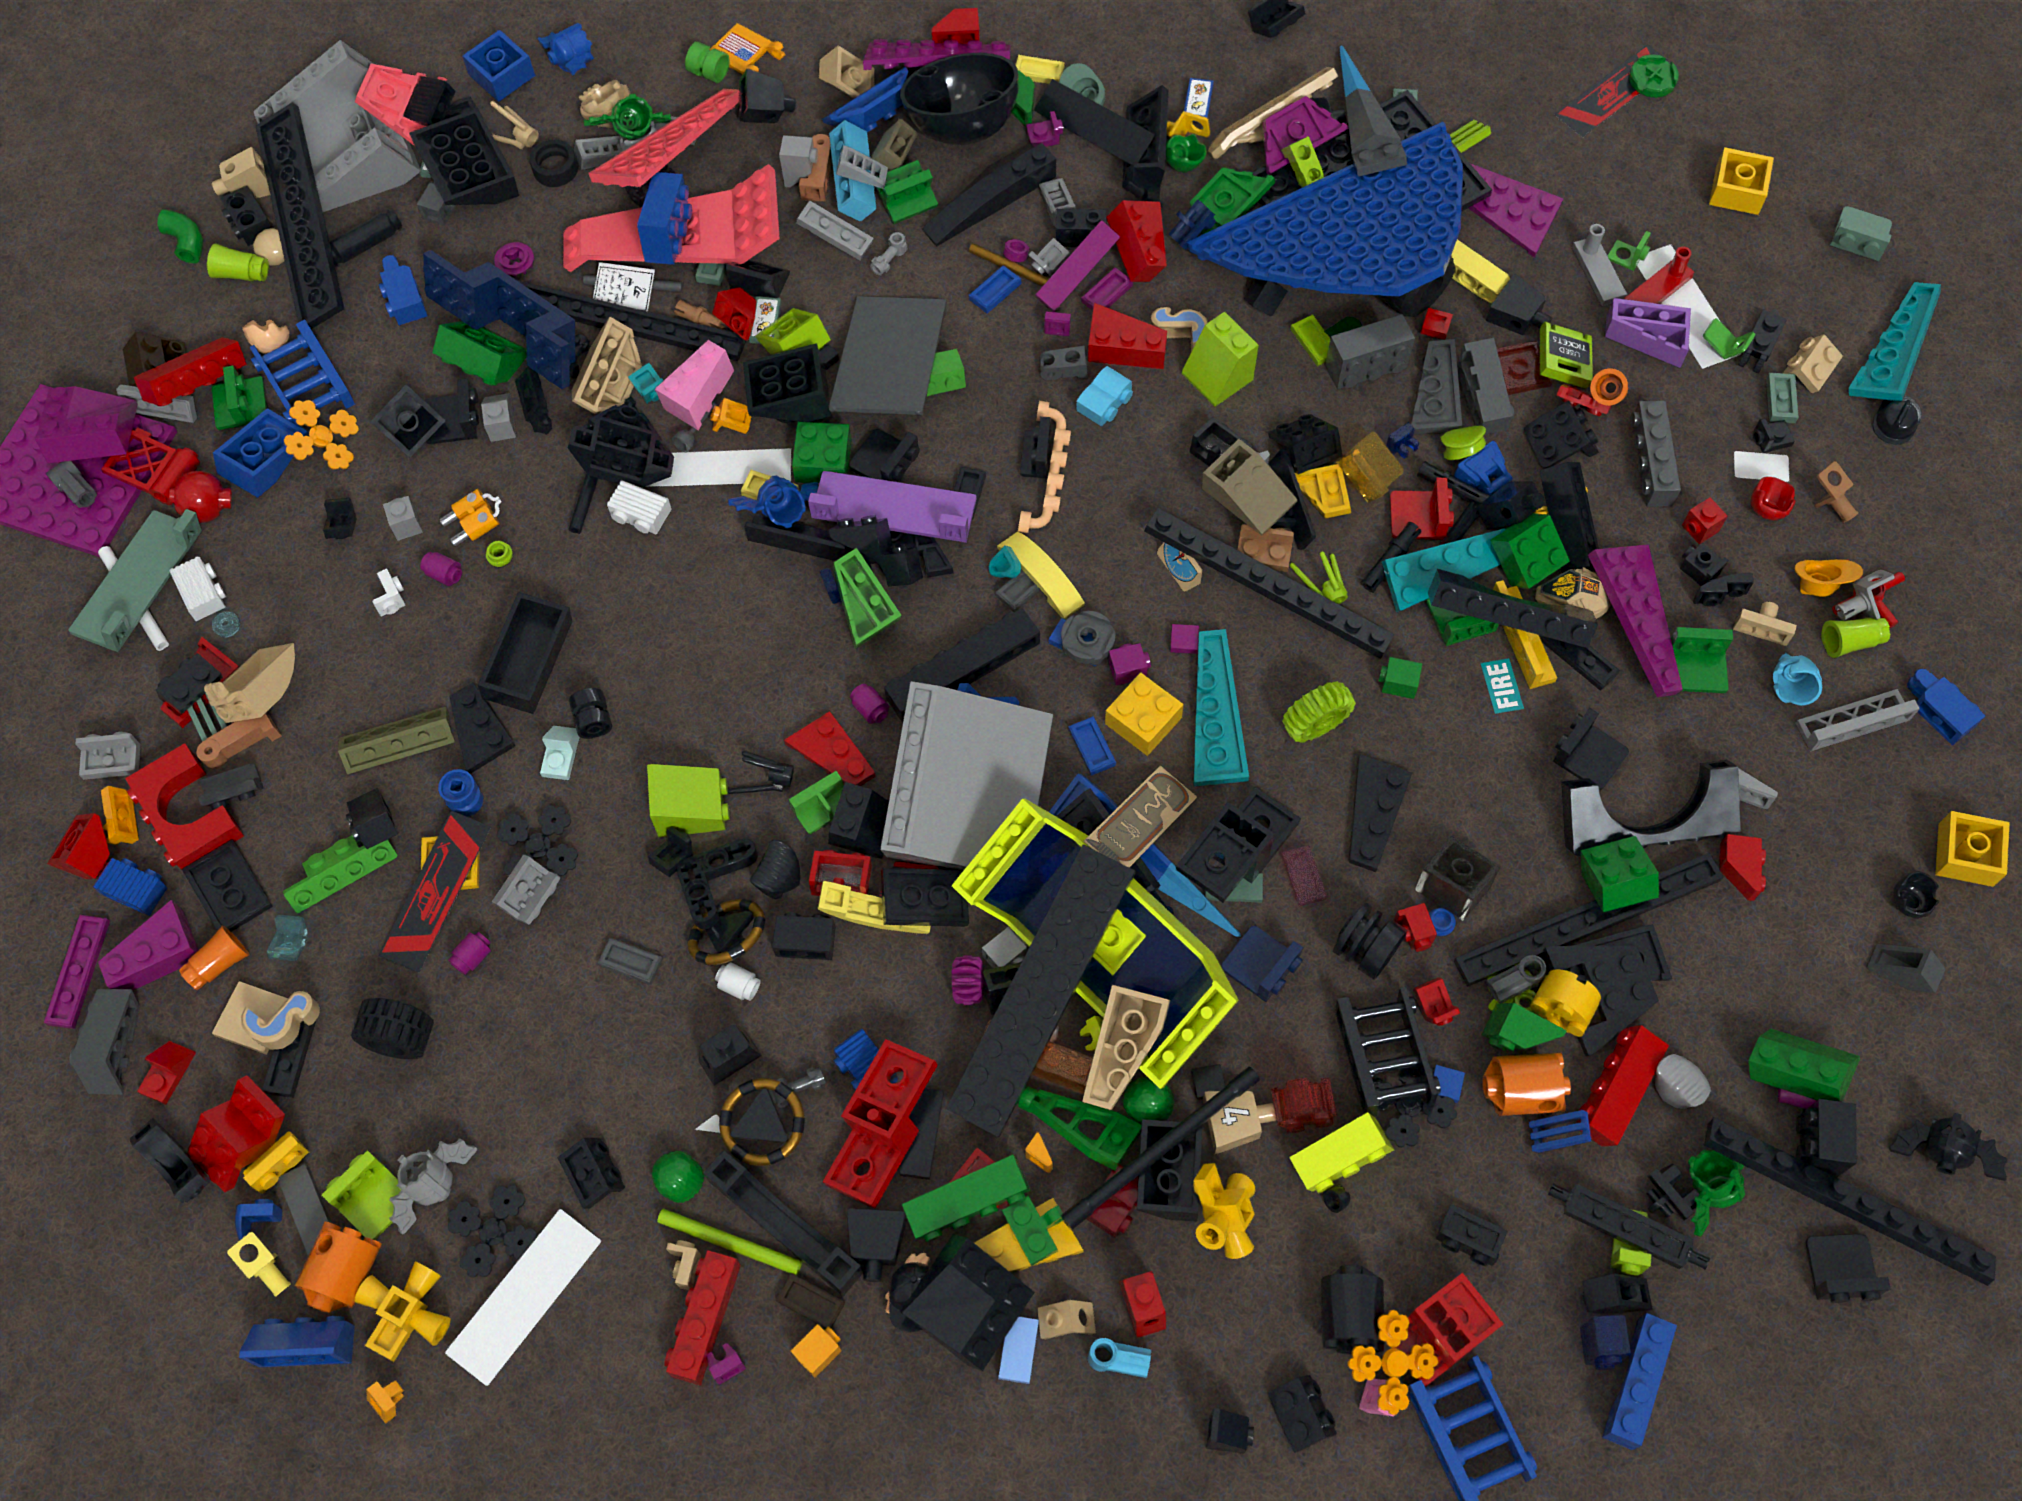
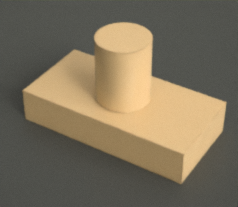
M1773 602L1762 603L1760 614L1742 609L1735 621L1733 630L1787 646L1795 634L1797 625L1776 619L1778 605Z

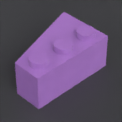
M1613 298L1606 317L1605 337L1681 368L1689 351L1691 308Z

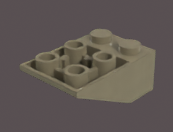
M1240 439L1203 472L1202 489L1261 536L1297 502V498L1264 459Z

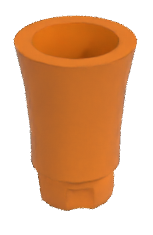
M1608 368L1601 370L1593 377L1590 391L1592 397L1598 403L1607 406L1614 405L1626 397L1628 382L1622 372ZM1610 383L1616 385V390L1613 393L1607 391Z
M222 925L213 937L188 959L189 962L183 965L179 972L188 984L195 990H198L250 954L239 939Z

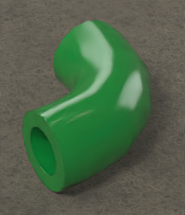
M161 210L158 216V229L161 234L177 238L175 255L186 263H198L202 255L204 242L199 226L187 215L171 210Z

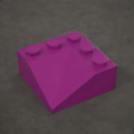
M76 386L49 389L35 439L46 462L56 463L127 454L138 405L137 401Z

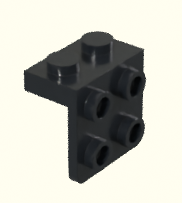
M468 378L458 380V395L424 400L446 420L426 441L427 444L477 439L476 425H479V416L476 404L478 403V394L476 388L471 387Z
M1570 401L1563 403L1524 427V432L1541 466L1545 469L1558 464L1581 450L1589 457L1599 453L1595 445L1599 442L1592 429H1587L1585 422L1588 419L1581 407L1576 409Z
M875 429L849 462L850 469L867 478L898 482L919 455L918 436L908 432L901 441L880 429Z
M1589 708L1584 716L1578 714L1570 725V728L1573 729L1569 736L1563 734L1555 746L1559 751L1553 762L1579 779L1590 778L1598 784L1599 790H1602L1627 757L1629 749L1593 726L1599 713Z
M1866 1235L1815 1236L1806 1240L1805 1244L1817 1300L1830 1299L1831 1303H1843L1850 1301V1298L1861 1297L1862 1301L1880 1300L1882 1294L1891 1290L1889 1277H1876L1869 1240Z

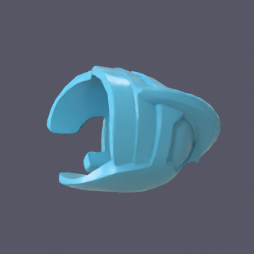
M1785 653L1779 658V662L1773 671L1774 690L1779 699L1785 703L1791 702L1800 706L1816 701L1822 692V678L1817 666L1803 655L1790 656Z

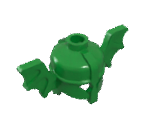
M629 94L626 98L616 103L612 108L611 116L603 114L602 117L598 118L589 117V120H584V126H599L611 123L616 133L631 141L642 137L649 129L651 121L654 123H670L671 114L663 115V112L652 114V108L645 99L637 97L636 94Z
M1703 1150L1698 1156H1691L1688 1161L1693 1188L1700 1194L1694 1199L1697 1206L1695 1215L1691 1219L1695 1224L1694 1235L1699 1237L1703 1235L1709 1225L1710 1207L1726 1208L1741 1202L1745 1196L1744 1178L1740 1171L1744 1165L1714 1150Z

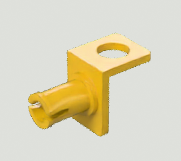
M1183 111L1176 122L1167 121V136L1170 139L1175 135L1185 136L1189 132L1208 138L1210 135L1208 118ZM1192 121L1199 122L1203 129L1196 128Z

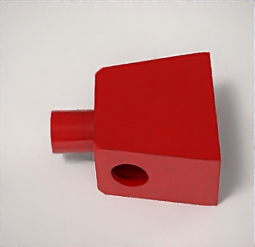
M1150 1271L1119 1281L1136 1337L1140 1338L1165 1330L1166 1312L1153 1272ZM1153 1319H1156V1320H1155V1321H1153V1322H1150V1323H1146V1322H1147V1321H1150V1320H1153Z

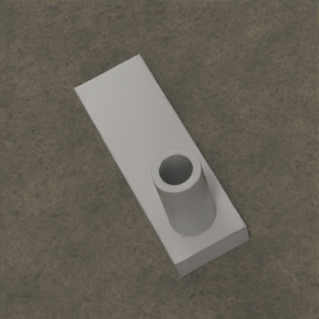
M1593 224L1589 229L1586 239L1574 242L1572 249L1601 306L1612 304L1613 298L1624 299L1627 293L1601 245L1605 229L1600 224Z

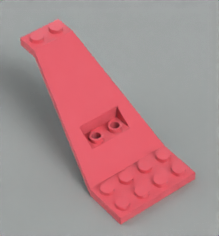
M768 164L762 169L755 171L752 176L738 183L731 190L688 198V204L692 205V217L687 220V234L685 237H682V251L680 255L677 254L675 262L719 264L735 262L743 264L779 240L775 169ZM642 208L582 219L573 226H569L563 234V267L572 272L587 260L645 262L637 228Z

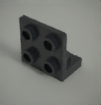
M1311 414L1302 415L1297 421L1292 423L1280 424L1276 429L1268 432L1269 438L1289 448L1292 467L1297 474L1343 456L1338 427Z

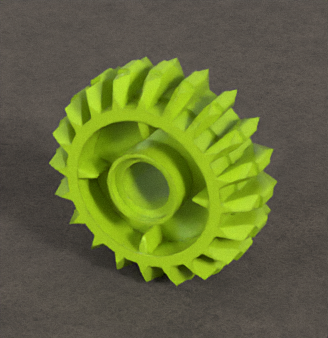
M1338 681L1329 682L1324 686L1319 685L1318 688L1310 690L1306 695H1302V698L1295 701L1294 705L1288 708L1282 722L1285 725L1286 731L1295 742L1305 743L1308 740L1312 741L1328 733L1343 723V720L1348 718L1350 713L1353 712L1356 703L1352 693L1343 683Z

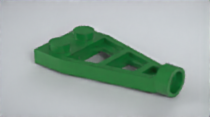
M1030 1086L1026 1087L1018 1103L1019 1108L1036 1115L1087 1157L1116 1171L1142 1130L1141 1124L1115 1111L1044 1090L1038 1091ZM1057 1107L1074 1112L1076 1115L1070 1123H1065L1052 1112ZM1082 1120L1096 1121L1102 1123L1106 1128L1097 1140H1092L1078 1129Z

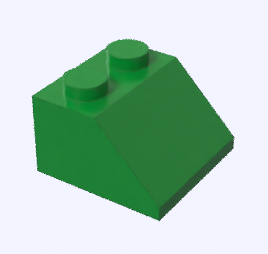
M1499 1003L1495 1005L1481 1035L1488 1038V1044L1496 1049L1514 1051V1049H1526L1565 1036L1567 1030L1515 1003Z

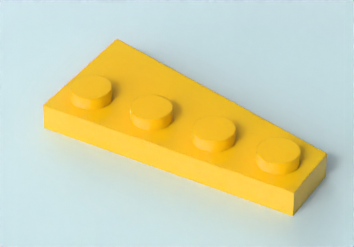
M1051 1198L1037 1206L1036 1210L1041 1217L1047 1211L1056 1207L1057 1204ZM1064 1221L1047 1229L1058 1252L1035 1265L1083 1253V1249L1073 1231L1068 1228ZM1009 1224L974 1242L1009 1272L1031 1267Z

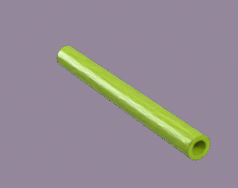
M663 1208L658 1216L657 1223L796 1276L802 1266L801 1260Z

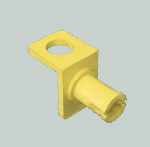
M250 1232L228 1250V1255L249 1279L253 1276L255 1278L259 1276L275 1297L291 1285L290 1281L288 1282L273 1264L275 1262L274 1259L278 1255L276 1253L271 1254L255 1233ZM246 1244H253L258 1249V1256L252 1262H245L240 1257V1250Z

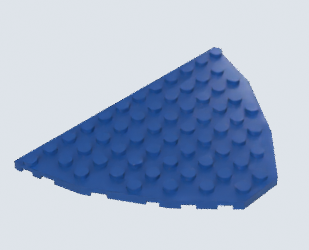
M1441 122L1401 141L1406 154L1407 165L1358 177L1354 164L1188 241V250L1196 254L1200 260H1209L1245 277L1286 284L1292 288L1301 287L1327 293L1401 296L1445 274L1461 230L1463 164L1456 148L1452 145L1445 123Z

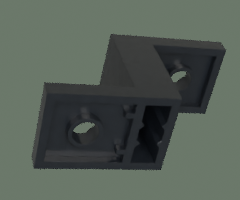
M1255 787L1239 808L1227 801L1176 865V870L1224 903L1243 878L1251 884L1298 826L1301 818ZM1256 820H1265L1269 824V828L1267 829ZM1214 858L1224 866L1219 869L1210 866L1209 860Z

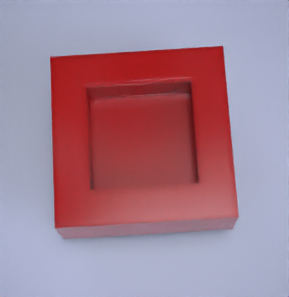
M1428 308L1421 334L1445 340L1453 314Z

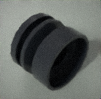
M1365 902L1358 911L1350 916L1341 929L1332 952L1340 956L1349 947L1350 950L1345 957L1347 962H1351L1360 954L1362 959L1358 969L1375 980L1401 945L1408 930L1392 919L1383 928L1379 927L1378 924L1383 913L1377 911L1369 920L1368 916L1373 906Z

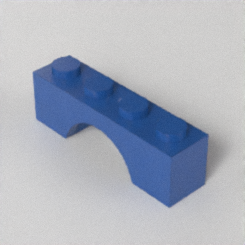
M1648 1313L1637 1320L1629 1347L1630 1358L1627 1372L1620 1392L1611 1407L1602 1438L1631 1450L1642 1446L1677 1325Z

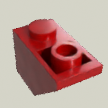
M740 287L718 292L712 314L741 338L749 340L755 320L756 300Z
M1727 834L1720 843L1719 869L1747 900L1754 901L1761 892H1764L1766 877L1762 875V866L1766 860V850L1762 849V838Z

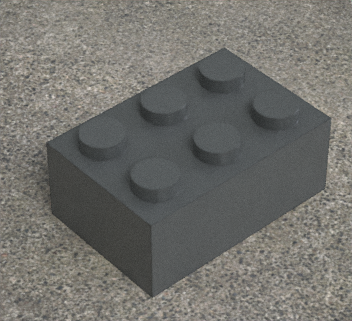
M1403 314L1333 335L1330 339L1325 366L1337 389L1343 387L1351 388L1359 382L1373 381L1391 372L1399 373L1408 367L1415 337Z

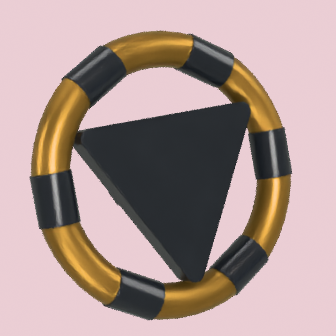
M735 899L716 905L719 920L713 927L705 930L718 954H710L699 949L698 944L704 929H700L694 924L687 941L691 956L697 962L706 965H718L735 960L745 954L760 938L766 921L762 908L756 902L747 899ZM733 910H744V911H746V912H741V913H736V914L721 916V915L725 914L726 912L733 911ZM706 912L702 917H707L708 913ZM754 919L752 930L750 934L744 939L741 933L750 925L751 921Z
M758 1078L739 1085L730 1093L720 1112L719 1129L726 1148L733 1156L746 1164L767 1166L785 1159L797 1147L804 1133L805 1115L800 1099L791 1088L783 1082L774 1079ZM762 1089L731 1132L732 1110L736 1103L743 1096ZM768 1090L775 1091L787 1100L792 1108L794 1117L790 1138L787 1136ZM734 1138L786 1143L781 1148L768 1154L757 1155L749 1153L736 1143Z

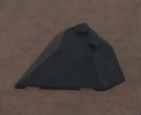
M632 396L625 399L624 404L620 406L614 405L588 420L587 424L573 427L567 448L587 475L618 484L623 480L643 488L671 477L674 456L670 450L666 451L661 444V437L645 414L638 412L635 407L636 402Z

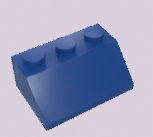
M342 1316L326 1317L325 1322H314V1318L308 1317L296 1318L295 1323H284L282 1319H266L264 1324L252 1326L239 1352V1358L257 1367L352 1363L355 1326L345 1321V1317Z

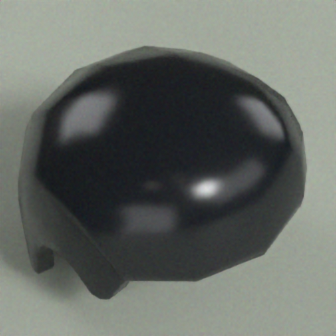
M1920 871L1909 873L1899 880L1894 887L1893 897L1895 905L1901 913L1908 917L1916 919L1926 917L1932 913L1935 906L1939 903V900L1936 899V890L1939 888V885L1929 874Z

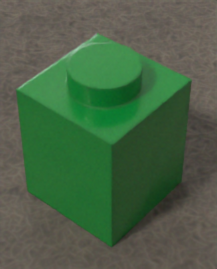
M1390 657L1387 667L1382 666L1378 682L1383 683L1382 693L1414 699L1419 685L1422 663Z

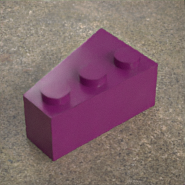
M170 900L100 959L98 963L107 987L110 989H132L133 991L180 969L199 950L184 911L175 902Z

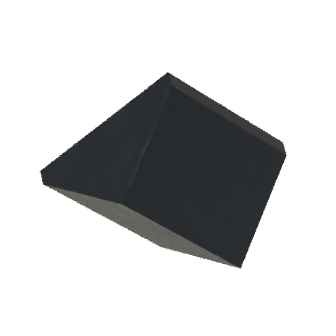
M748 260L743 264L732 262L726 265L730 289L740 287L754 297L779 298L790 274L789 270Z

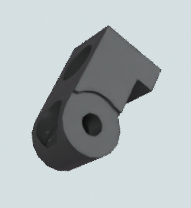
M1085 346L1050 350L1042 353L1039 357L1040 376L1045 380H1057L1060 377L1078 376V379H1088Z

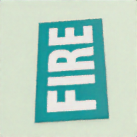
M1510 659L1480 663L1495 714L1524 709Z

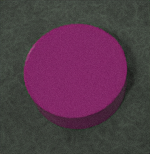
M1012 239L1005 243L1003 254L1007 259L1013 262H1023L1027 259L1029 247L1025 242Z

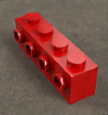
M221 337L135 376L134 380L143 401L157 406H166L173 402L172 399L178 396H187L194 393L195 388L216 383L217 378L224 376L223 367L233 365L238 372L239 368L247 364L239 342Z
M1642 1025L1625 1028L1619 1033L1617 1045L1613 1053L1606 1058L1604 1062L1605 1068L1600 1078L1595 1080L1591 1086L1592 1093L1588 1101L1579 1109L1587 1111L1591 1139L1602 1147L1617 1146L1656 1072L1660 1060H1662L1669 1047L1667 1043Z
M707 1250L705 1258L701 1257L699 1259L695 1275L698 1276L695 1288L691 1287L687 1293L685 1305L688 1308L685 1317H680L675 1329V1336L678 1337L674 1348H669L664 1362V1366L667 1367L666 1372L671 1377L701 1386L708 1366L707 1355L713 1351L741 1267L736 1258Z

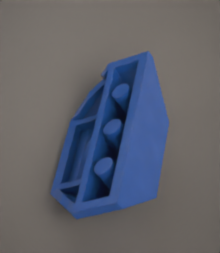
M904 67L824 117L822 121L824 124L837 127L846 120L867 132L878 126L877 120L882 117L884 121L897 114L895 109L902 105L900 91L902 85L907 80V68Z

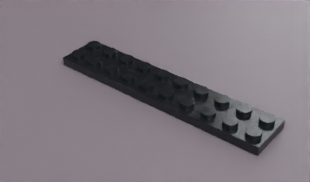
M291 102L257 124L255 128L298 323L305 320L310 329H313L345 308L299 107Z
M1084 844L1082 845L946 1107L947 1110L997 1137L1001 1136L1136 874L1135 870Z

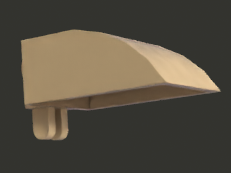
M294 643L259 649L223 683L215 682L205 685L204 690L208 695L210 705L215 707L218 716L225 723L261 718L282 698L289 686L294 670Z

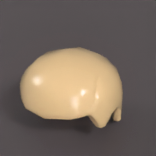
M265 229L260 232L253 243L256 256L268 259L269 266L280 265L285 262L278 229Z

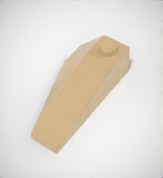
M1112 985L1082 1102L1110 1110L1113 1109L1163 1030L1170 1000Z

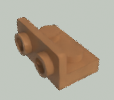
M1243 524L1241 525L1237 550L1274 570L1288 572L1294 532L1283 528H1269L1261 536L1250 526Z

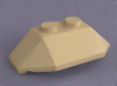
M612 317L607 319L590 347L572 388V402L594 414H598L614 405L620 406L624 404L625 399L629 398L634 386L629 381L628 376L642 368L631 328Z

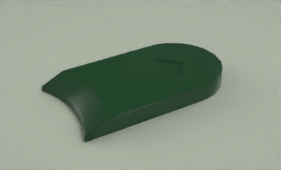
M1346 317L1325 330L1324 333L1331 337L1362 327V324L1354 317Z

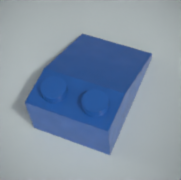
M267 408L213 452L217 474L258 498L277 482L294 457V455L286 452L287 446L284 444V438L287 435H294L295 432L308 436V431Z

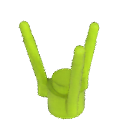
M1323 551L1320 552V557L1329 577V580L1322 585V592L1294 563H1290L1292 570L1311 590L1337 604H1341L1348 598L1334 554H1330L1331 568Z

